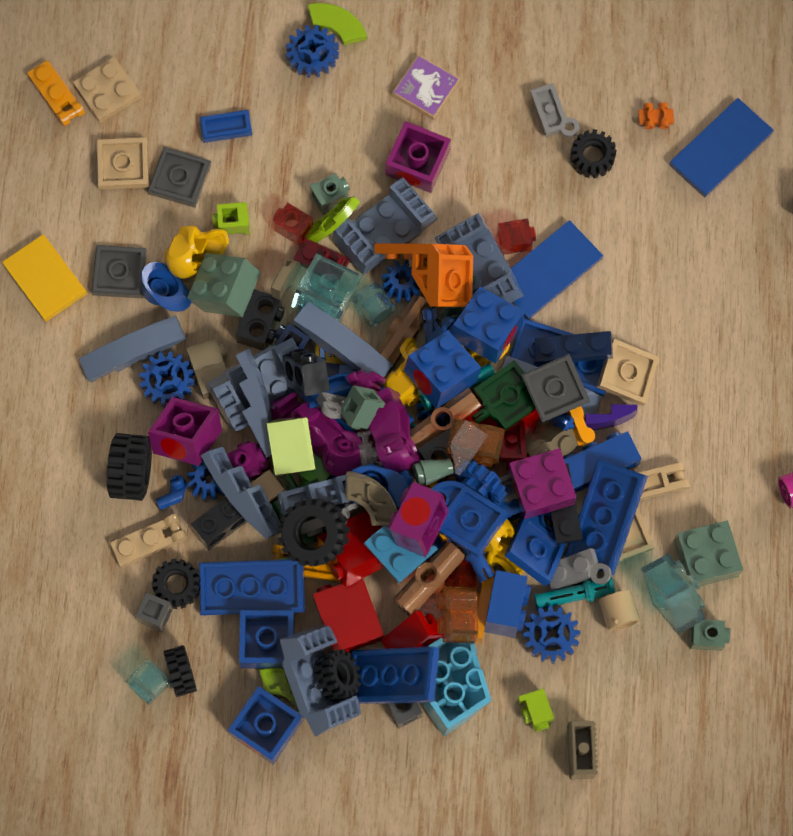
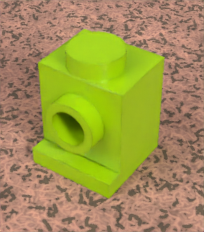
M247 202L217 204V213L213 214L214 229L225 230L227 235L241 233L250 235Z
M544 688L518 696V705L524 704L525 707L521 708L525 723H530L535 733L550 728L549 724L553 723L554 716Z

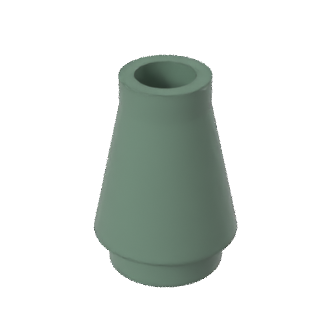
M450 458L445 460H419L417 464H413L415 480L420 485L424 484L427 486L454 473Z

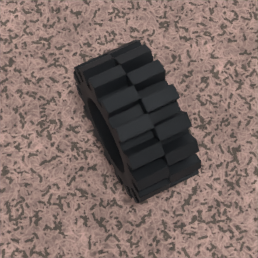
M593 129L592 133L586 130L584 135L580 133L577 136V140H574L570 161L573 162L572 167L574 170L578 168V174L582 175L584 172L586 173V178H589L590 174L594 178H598L599 174L604 176L607 171L609 172L612 169L617 149H615V142L611 143L612 137L610 135L607 138L605 137L606 132L601 131L600 134H597L596 129ZM590 146L597 147L602 151L603 157L596 162L589 161L584 156V150Z
M171 559V562L168 563L164 561L162 563L163 566H158L156 574L153 573L152 576L154 594L156 597L171 602L173 609H177V607L186 608V605L188 603L191 605L194 602L193 599L199 595L198 573L189 562L185 563V560L180 559V561H176V559ZM172 575L183 576L186 579L185 589L180 593L168 591L166 582Z
M182 645L163 651L176 697L196 692L197 688L185 646Z
M343 649L321 655L314 663L316 667H313V672L317 673L314 676V681L318 680L319 684L316 685L318 690L322 689V696H327L329 701H338L353 696L359 691L357 688L361 686V683L358 681L361 679V674H357V670H360L359 666L354 665L356 662L355 658H350L351 654L349 652L345 653Z

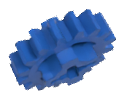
M305 25L304 32L296 29L297 36L290 35V43L286 44V51L288 52L286 53L287 61H290L291 69L297 67L298 75L304 71L307 78H310L311 73H315L316 77L319 78L321 71L326 74L329 73L328 66L335 68L336 61L334 59H339V52L337 51L339 50V44L334 42V34L327 36V28L319 31L318 25H315L314 30H310L309 26Z
M169 351L167 357H164L162 352H159L158 359L150 356L151 364L142 365L146 373H139L140 379L143 380V382L139 383L140 388L145 390V398L152 396V404L155 405L158 401H161L162 407L165 408L167 402L172 397L185 400L184 394H192L189 386H195V380L191 378L195 376L194 370L189 369L191 366L189 361L183 362L181 354L174 358L172 351ZM180 370L184 374V382L178 377ZM171 376L172 381L166 380L165 383L163 382V378L168 379ZM151 377L157 382L155 389L150 384Z
M466 459L461 461L455 469L453 475L457 477L455 479L456 482L466 485L494 504L500 506L506 498L505 486L499 483L501 480L497 474L486 469L484 465L477 464L476 461L471 463Z
M549 605L547 612H544L540 607L538 608V616L530 614L529 618L532 623L525 622L524 628L529 630V632L523 633V638L529 639L525 644V648L534 649L531 654L532 657L540 654V662H544L546 657L550 658L551 664L555 663L556 657H559L563 662L566 659L565 653L571 656L574 654L571 646L578 647L579 641L574 639V637H578L581 634V631L574 630L578 625V621L571 622L569 620L572 615L571 612L566 615L562 614L563 607H559L557 612L553 611L552 605ZM547 618H555V619H558V620H557V621L548 622V621L545 620V619H547ZM565 627H567L569 632L568 641L566 640L567 638L563 636V630ZM535 628L540 633L538 642H536L534 637ZM558 628L556 636L548 638L545 642L547 633ZM549 647H555V648H557L558 650H557V651H548V650H545V649H546V648H549Z

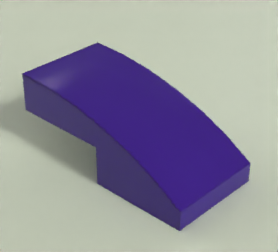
M611 404L609 414H586L584 421L586 426L593 431L611 428L634 418L637 412V405Z

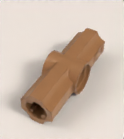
M414 295L402 314L393 320L386 333V338L377 349V352L393 365L390 369L395 366L401 357L400 347L409 337L416 339L420 326L424 322L423 309L433 308L421 296Z
M469 388L443 407L435 409L432 415L410 430V437L417 450L482 407ZM441 414L450 416V423L445 427L438 426L436 422Z
M447 541L428 563L426 562L418 566L414 579L395 598L396 603L410 615L418 611L432 594L439 593L443 589L445 579L464 560L465 555L455 545ZM435 575L431 581L425 582L427 577Z

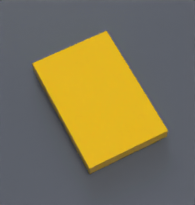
M44 234L2 262L3 266L45 322L87 295L85 288Z

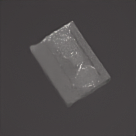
M367 429L357 433L358 437H362V444L359 445L362 466L370 464L381 466L382 463L378 457L371 430Z

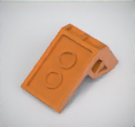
M375 243L374 254H385V259H400V254H402L403 260H412V276L430 306L466 307L471 300L473 289V254L466 245Z

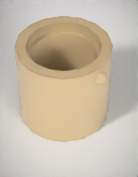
M631 590L619 591L607 595L598 601L609 632L628 628L641 621Z

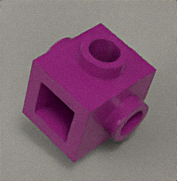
M252 441L242 442L237 445L236 450L227 453L233 468L242 466L249 480H255L262 475V472L271 469L268 462L269 457H266L260 444L252 443Z

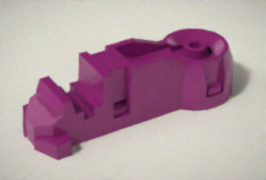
M361 369L346 376L352 386L373 389L385 403L383 408H378L375 417L369 425L375 440L378 457L385 469L393 470L399 474L403 470H411L413 464H417L420 458L416 445L410 437V418L405 406L401 402L399 392L389 387L382 390L380 386L386 382L385 377L372 371L367 373Z
M294 392L271 403L270 408L273 420L307 417L313 453L322 459V465L328 473L334 476H343L347 474V471L351 472L353 469L363 465L365 450L360 437L351 431L344 430L335 419L324 415L321 407L318 409L316 407L309 408L306 402L301 405L297 401V394Z

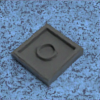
M164 147L148 188V194L196 208L211 167V161Z
M96 245L92 295L143 299L141 272L146 266L147 248Z
M570 354L521 374L542 423L590 402Z

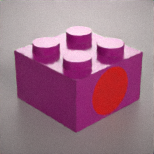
M405 121L385 164V175L396 180L404 178L409 185L432 193L450 153L451 139Z
M172 397L148 431L153 454L199 466L203 460L201 455L210 450L222 432L218 408Z
M560 448L509 463L508 472L524 519L575 504L577 497Z
M413 482L410 489L407 488L401 497L402 505L400 509L392 514L389 521V530L397 546L426 558L449 510L441 493Z

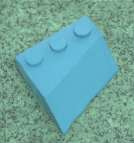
M468 621L428 646L440 648L434 702L420 703L443 736H446L467 722L492 701L483 670L477 658L476 647L470 635Z

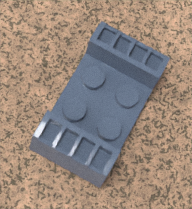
M401 178L389 187L388 196L356 220L351 222L347 218L333 231L332 239L364 275L387 260L385 259V254H374L375 243L409 244L436 221L437 217L404 178Z
M477 213L435 237L437 244L466 245L473 254L475 284H473L472 297L480 286L509 303L524 296L482 214Z
M293 338L276 346H270L253 356L261 373L270 406L278 398L297 392L287 386L283 356L290 355L292 350L298 349ZM240 363L206 384L229 428L234 431L249 426L242 411L251 407L239 385L240 382L248 379Z
M329 625L311 627L280 640L284 654L282 665L300 715L307 720L315 737L345 724L361 714L357 695L344 700L329 701L327 696H322V689L318 690L316 686L319 684L318 680L314 681V676L317 675V673L313 672V667H316L315 661L318 660L319 656L324 655L323 648L337 643L336 637Z

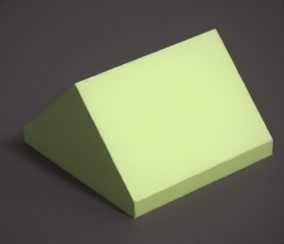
M307 417L275 419L267 423L275 475L315 469Z

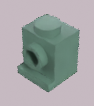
M336 173L316 184L312 183L309 185L310 195L322 214L334 208L341 198L348 197V191L350 190L344 177L339 179ZM335 187L334 191H328L329 189Z
M352 386L340 409L341 415L346 419V423L354 429H368L378 408H383L385 403L373 389Z
M699 618L692 620L690 649L722 651L725 643L730 642V628L725 627V621L699 620ZM707 630H715L716 637H710L707 634Z

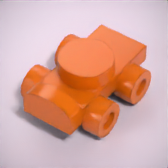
M645 103L643 105L644 109L638 110V124L645 125V129H653L658 126L660 129H668L669 125L674 124L673 109H668V103H659L658 109H653V103Z

